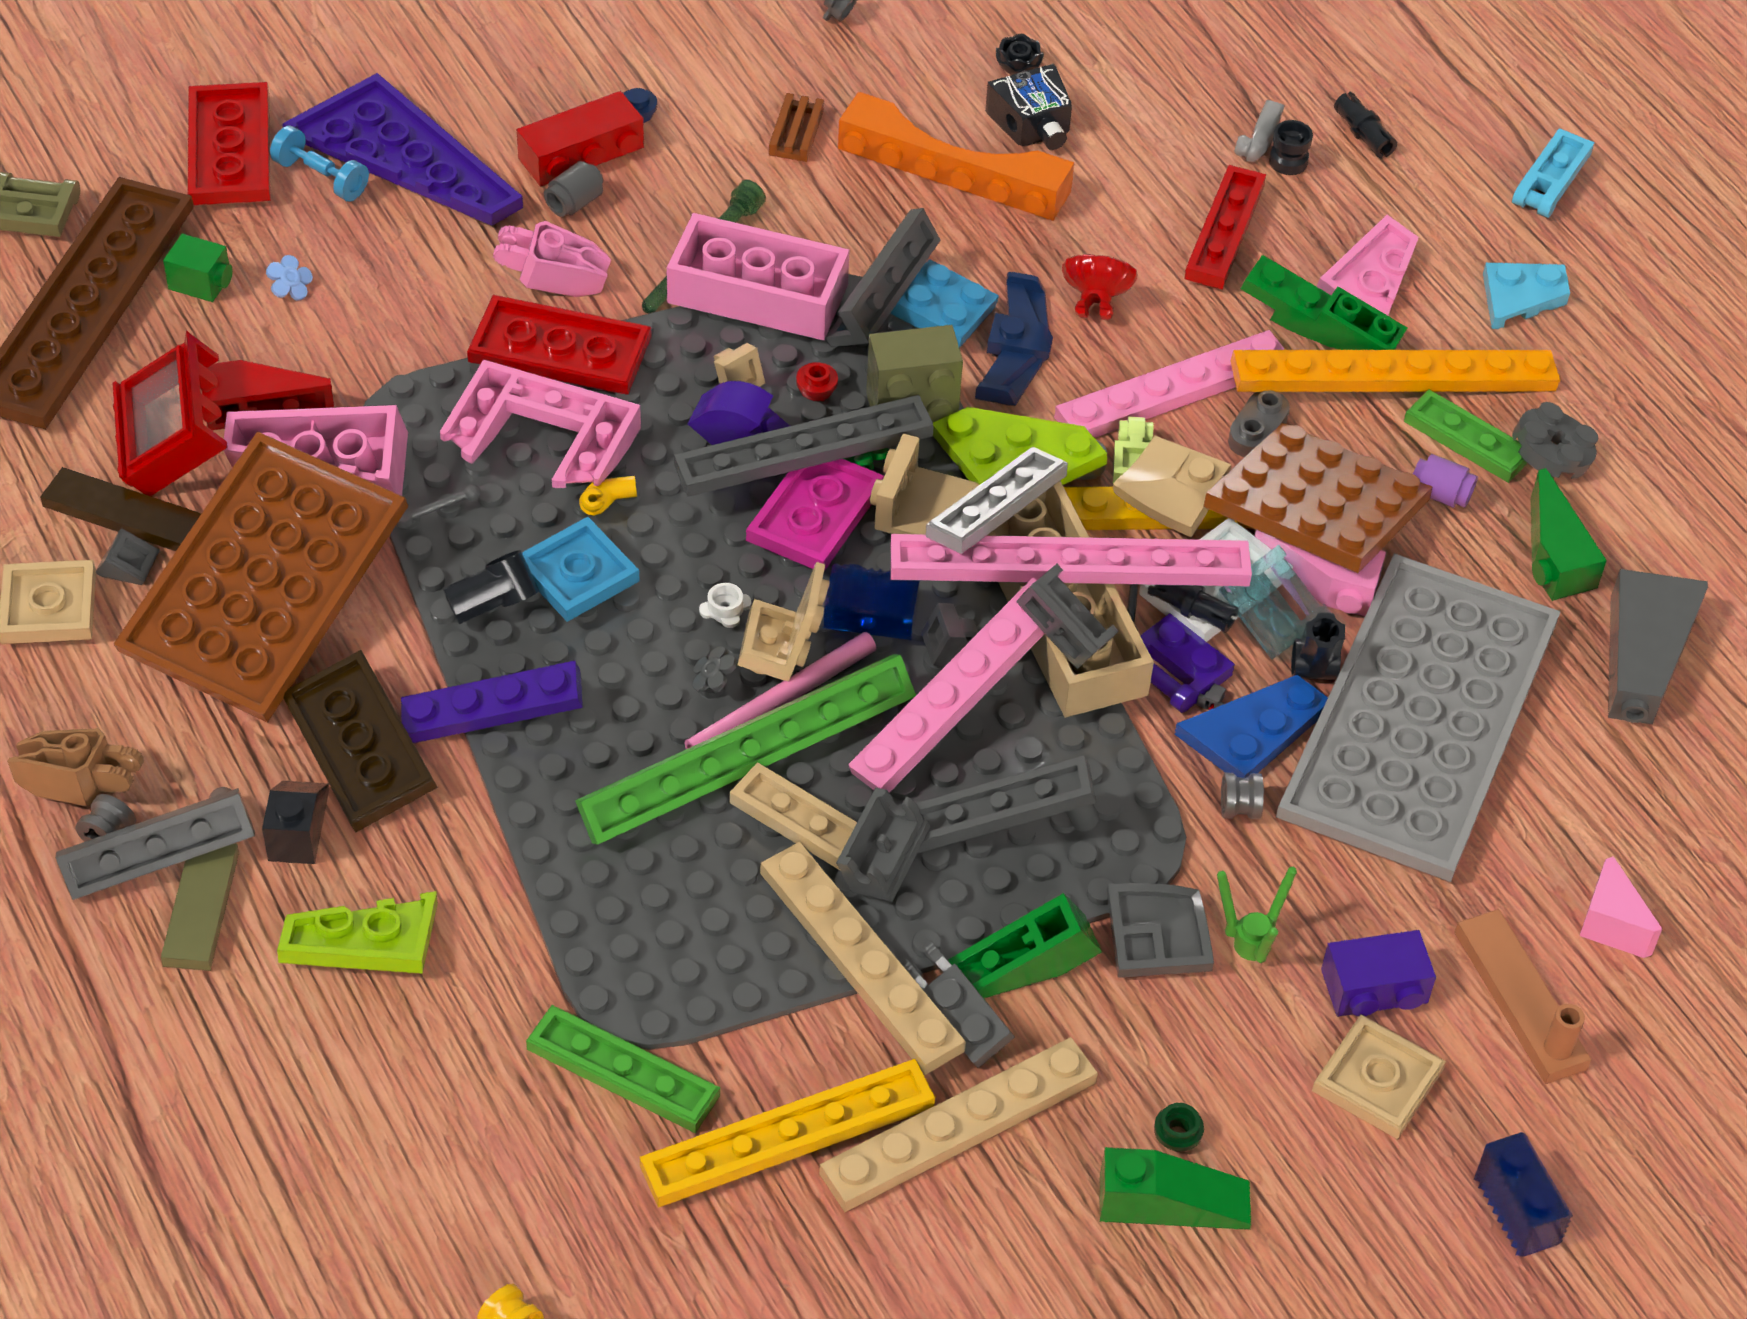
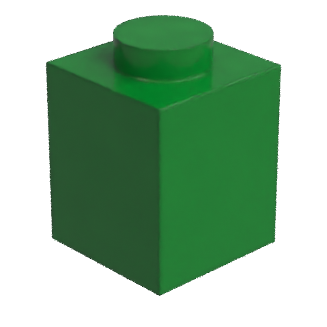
M181 234L163 260L168 290L213 302L222 288H226L229 285L233 274L226 246L186 234Z

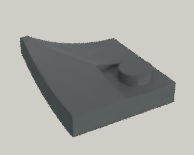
M1155 883L1108 884L1107 899L1118 978L1210 972L1213 970L1214 959L1209 929L1198 889Z

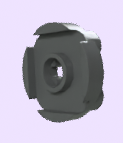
M1543 402L1539 408L1526 411L1513 430V441L1518 437V441L1522 445L1518 451L1522 458L1537 470L1547 468L1552 477L1559 478L1561 473L1564 472L1568 474L1574 473L1571 479L1579 478L1587 472L1597 455L1595 446L1599 439L1597 432L1590 426L1582 425L1574 418L1563 413L1558 405L1551 402Z

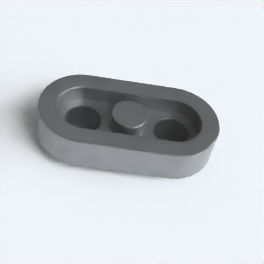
M1270 390L1256 392L1249 398L1230 428L1228 444L1234 453L1241 457H1246L1280 424L1287 423L1290 405L1286 397Z

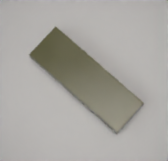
M231 844L185 861L161 954L163 967L211 971L238 861V844Z

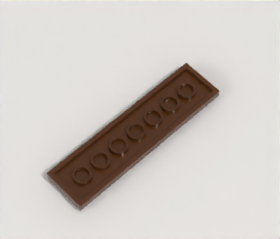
M122 177L117 178L0 347V417L47 429L193 210L192 196Z

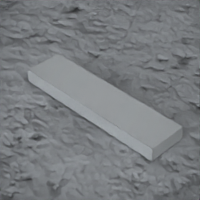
M1031 447L926 524V537L960 554L964 553L1067 476L1068 463L1035 447Z

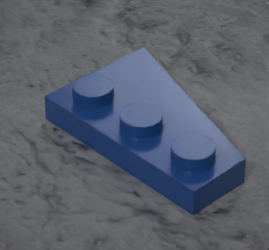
M1295 675L1176 724L1174 735L1222 771L1234 773L1237 777L1247 778L1251 773H1259L1318 721L1328 697L1300 676Z

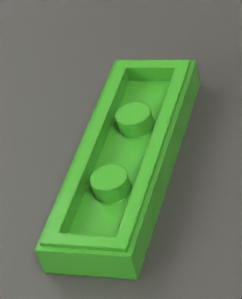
M1430 389L1406 411L1405 423L1508 483L1527 464L1518 452L1522 446L1518 440L1513 441V437Z

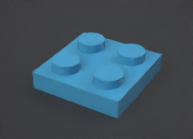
M929 259L920 269L890 314L917 328L953 325L960 348L995 309L999 295L953 272L946 266Z
M589 517L580 520L522 552L539 592L567 622L640 581L639 569Z

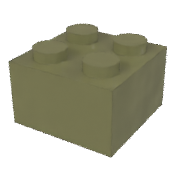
M953 325L869 334L866 393L870 407L919 395L932 422L959 411L963 359Z

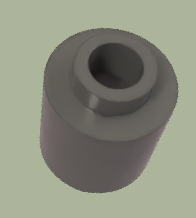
M583 161L577 162L549 182L548 188L544 191V199L548 207L560 217H564L567 214H575L603 193L602 174L592 164H587Z

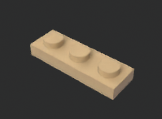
M758 762L730 791V804L794 843L800 842L807 851L840 870L836 862L857 824L856 821Z

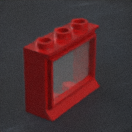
M187 330L183 344L177 345L122 381L121 384L116 381L112 383L118 474L126 485L134 487L148 496L154 495L228 448L226 440L203 424V420L211 424L222 416L220 408L200 392V389L204 392H209L219 385L217 377L207 369L219 361V354Z

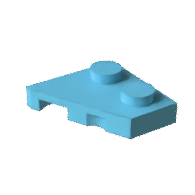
M1485 263L1483 279L1492 329L1504 327L1505 321L1512 317L1521 315L1524 319H1528L1538 315L1543 310H1553L1568 303L1570 289L1565 265Z

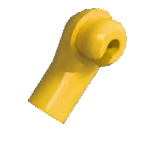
M635 476L605 479L599 486H594L592 482L580 496V508L588 515H599L616 499L637 497Z

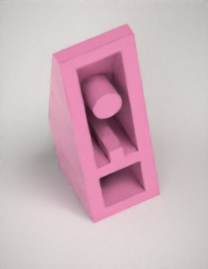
M1256 530L1255 537L1293 565L1292 576L1288 580L1326 607L1366 616L1376 593L1386 554L1385 551H1380L1359 573H1356Z

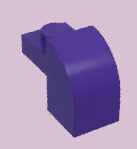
M742 381L723 382L704 393L688 422V425L711 445L790 426L768 407L773 395L761 387Z

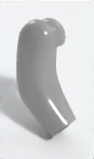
M1266 100L1254 127L1252 137L1249 138L1246 135L1238 137L1234 150L1237 156L1246 157L1247 162H1255L1262 157L1273 142L1275 127L1280 123L1284 110L1283 104Z

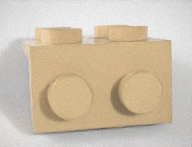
M903 434L897 449L890 448L887 453L883 469L885 474L883 480L876 479L873 485L870 504L876 505L875 529L891 534L926 535V524L970 493L972 487H977L979 484L918 467L920 438Z
M815 563L797 612L757 599L753 600L737 666L750 669L757 674H766L788 682L795 665L804 666L811 645V641L808 640L812 632L817 633L824 613L822 605L830 581L823 579L825 564Z

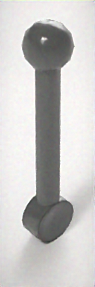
M470 484L465 487L463 492L412 511L406 509L397 526L401 528L409 527L413 519L466 499L476 501L481 494L480 488L477 485Z

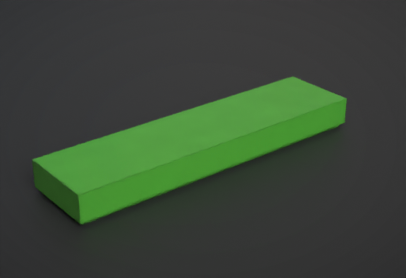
M551 1005L526 1040L528 1051L693 1133L697 1132L720 1097L719 1086L554 1005Z

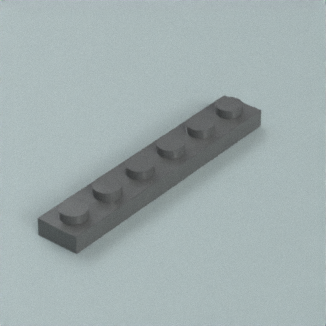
M916 395L674 454V466L685 493L689 497L896 446L899 444L903 434L920 439L932 437L933 422L920 396Z

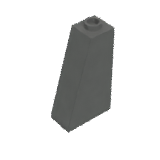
M1624 569L1619 570L1611 595L1608 718L1625 720L1631 723L1653 724L1698 616L1708 588V581Z

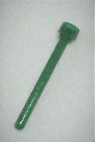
M742 180L731 192L730 206L718 219L736 223L742 216L755 214L766 202L764 191L755 182ZM667 275L643 300L641 306L645 313L656 312L666 301Z

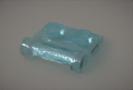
M1277 545L1251 565L1252 576L1250 586H1222L1218 589L1230 605L1239 608L1238 616L1271 660L1289 648L1295 638H1302L1306 623L1312 621L1319 612L1331 613L1325 604L1320 606L1284 558L1287 554L1280 545ZM1271 568L1307 617L1302 621L1264 573L1267 569Z

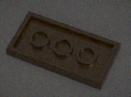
M362 650L298 683L284 693L283 698L355 833L438 788Z

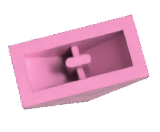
M1614 856L1607 858L1598 878L1579 936L1642 958L1651 956L1661 934L1662 927Z

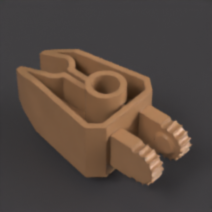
M99 728L41 731L18 742L16 747L19 756L11 757L7 761L14 782L35 796L89 806L97 795L104 792L116 793L118 791L119 793H125L126 790L129 791L134 781V776L131 775V772L136 773V771L140 770L144 762V756L141 755L142 753L138 749L136 750L133 747L109 745L105 734Z

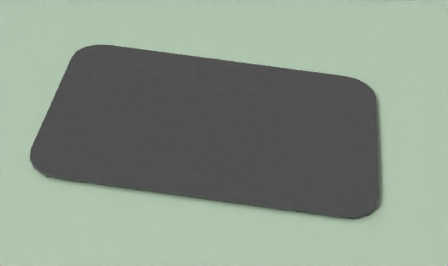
M849 274L847 289L829 331L840 317L838 311L862 279L861 276ZM682 306L621 320L651 326L652 332L651 340L628 395L563 382L640 405L641 429L621 461L606 478L635 476L637 497L616 499L599 515L584 513L579 504L580 496L592 482L568 483L566 488L552 487V478L579 432L512 413L494 440L473 464L461 457V448L452 440L444 442L440 439V430L480 364L468 362V358L419 369L406 375H396L367 399L364 406L397 405L406 426L408 439L402 496L405 497L408 503L407 510L412 511L463 492L465 487L470 484L477 485L481 491L480 497L476 501L466 499L413 519L412 524L406 528L396 525L389 535L446 687L574 660L580 668L583 708L465 732L464 734L565 998L580 1019L639 1048L647 1050L689 1045L857 994V991L760 874L761 862L796 843L730 804V791L742 778L598 845L591 842L575 800L686 750L685 741L784 681L766 674H757L750 669L737 666L733 672L725 674L727 676V683L719 691H713L709 687L705 692L699 693L693 687V680L697 676L693 672L695 664L702 657L709 659V654L714 648L725 647L729 654L737 659L738 664L750 609L743 611L739 617L740 623L733 628L724 627L722 623L717 622L713 618H703L699 613V606L701 603L708 601V592L714 585L731 583L738 586L743 594L751 598V606L753 600L757 599L797 612L813 571L812 568L746 541V529L787 473L689 497L685 493L674 466V454L711 446L708 441L688 425V422L701 396L719 384L713 356L727 348L735 350L746 343L756 347L765 379V384L760 387L773 395L768 407L790 426L870 407L866 393L869 343L830 347L826 338L825 340L815 339ZM889 314L877 333L918 328ZM808 363H825L833 367L837 372L838 385L828 399L811 401L805 398L796 385L797 372ZM960 402L959 410H962L964 407ZM933 436L919 440L918 467L968 480ZM898 445L892 446V447H888V448H889V449L891 448V449H895V450H896ZM885 459L873 460L874 469L872 471L885 476L883 472ZM872 504L824 571L823 579L830 581L822 605L824 607L823 617L817 633L812 632L808 640L811 641V645L804 666L795 665L792 675L861 633L867 632L875 641L876 651L808 693L886 657L899 654L902 656L917 695L944 668L932 665L921 633L938 603L954 604L959 616L974 620L975 625L983 628L1008 603L999 582L891 580V533L875 529L876 505ZM586 517H589L639 569L640 581L568 622L538 592L519 603L507 607L500 605L459 624L442 589L467 576L484 570L486 564L505 554L517 550L524 552ZM966 637V640H967V642L969 643V641H970L972 638H971V637ZM1030 648L894 787L890 795L893 797V802L902 808V803L906 797L918 803L1085 755L1090 765L1097 802L1094 806L1099 815V821L1093 829L1085 832L1076 830L1067 813L1063 812L917 853L893 902L852 893L840 870L811 852L809 853L898 961L902 963L908 959L910 962H914L924 974L940 969L937 964H933L925 955V950L922 947L929 939L948 960L1062 893L1085 914L1089 923L1109 918L1108 884L1155 883L1169 885L1180 872L1187 837L1179 809L1123 704L1119 703L1065 718ZM912 699L766 766V768L858 822L874 790L851 773L848 764Z

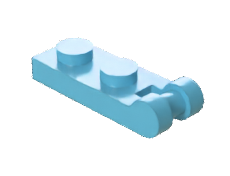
M1559 128L1519 183L1513 195L1512 203L1520 207H1525L1526 205L1537 209V214L1549 218L1562 195L1592 154L1594 142ZM1536 188L1544 192L1545 194L1543 195L1541 193H1538L1534 191V189Z

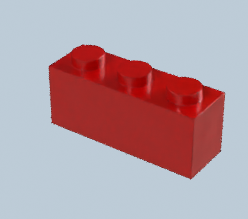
M622 91L516 129L518 159L540 187L549 184L550 181L579 161L597 166L644 148L643 117Z

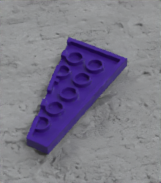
M378 73L282 123V127L290 125L302 131L305 135V145L344 162L355 160L365 165L371 174L491 226L523 208V196Z

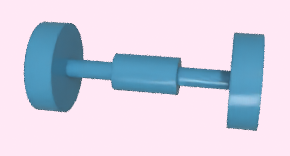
M285 126L275 135L270 147V157L276 163L288 167L300 157L304 159L303 162L306 166L327 177L330 175L335 176L333 189L338 197L351 202L363 193L369 179V171L365 165L355 160H350L340 170L335 168V163L312 150L304 151L305 135L293 126Z

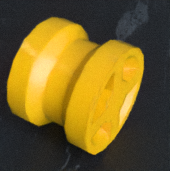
M507 1284L499 1288L484 1302L478 1312L477 1319H544V1316L537 1306L526 1304L524 1294L517 1285Z

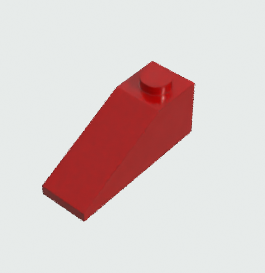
M244 360L220 362L208 367L207 369L217 377L219 385L209 392L201 390L202 394L213 401L222 413L220 418L211 424L207 423V427L212 431L225 429L227 412L334 408L330 378Z

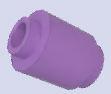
M1431 454L1427 461L1420 458L1413 472L1420 479L1421 483L1433 486L1430 499L1453 508L1456 504L1464 508L1467 506L1478 480V476L1469 473L1470 468Z

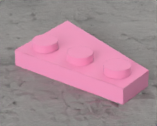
M1386 215L1320 278L1316 287L1332 295L1337 286L1388 316L1419 237L1389 215Z

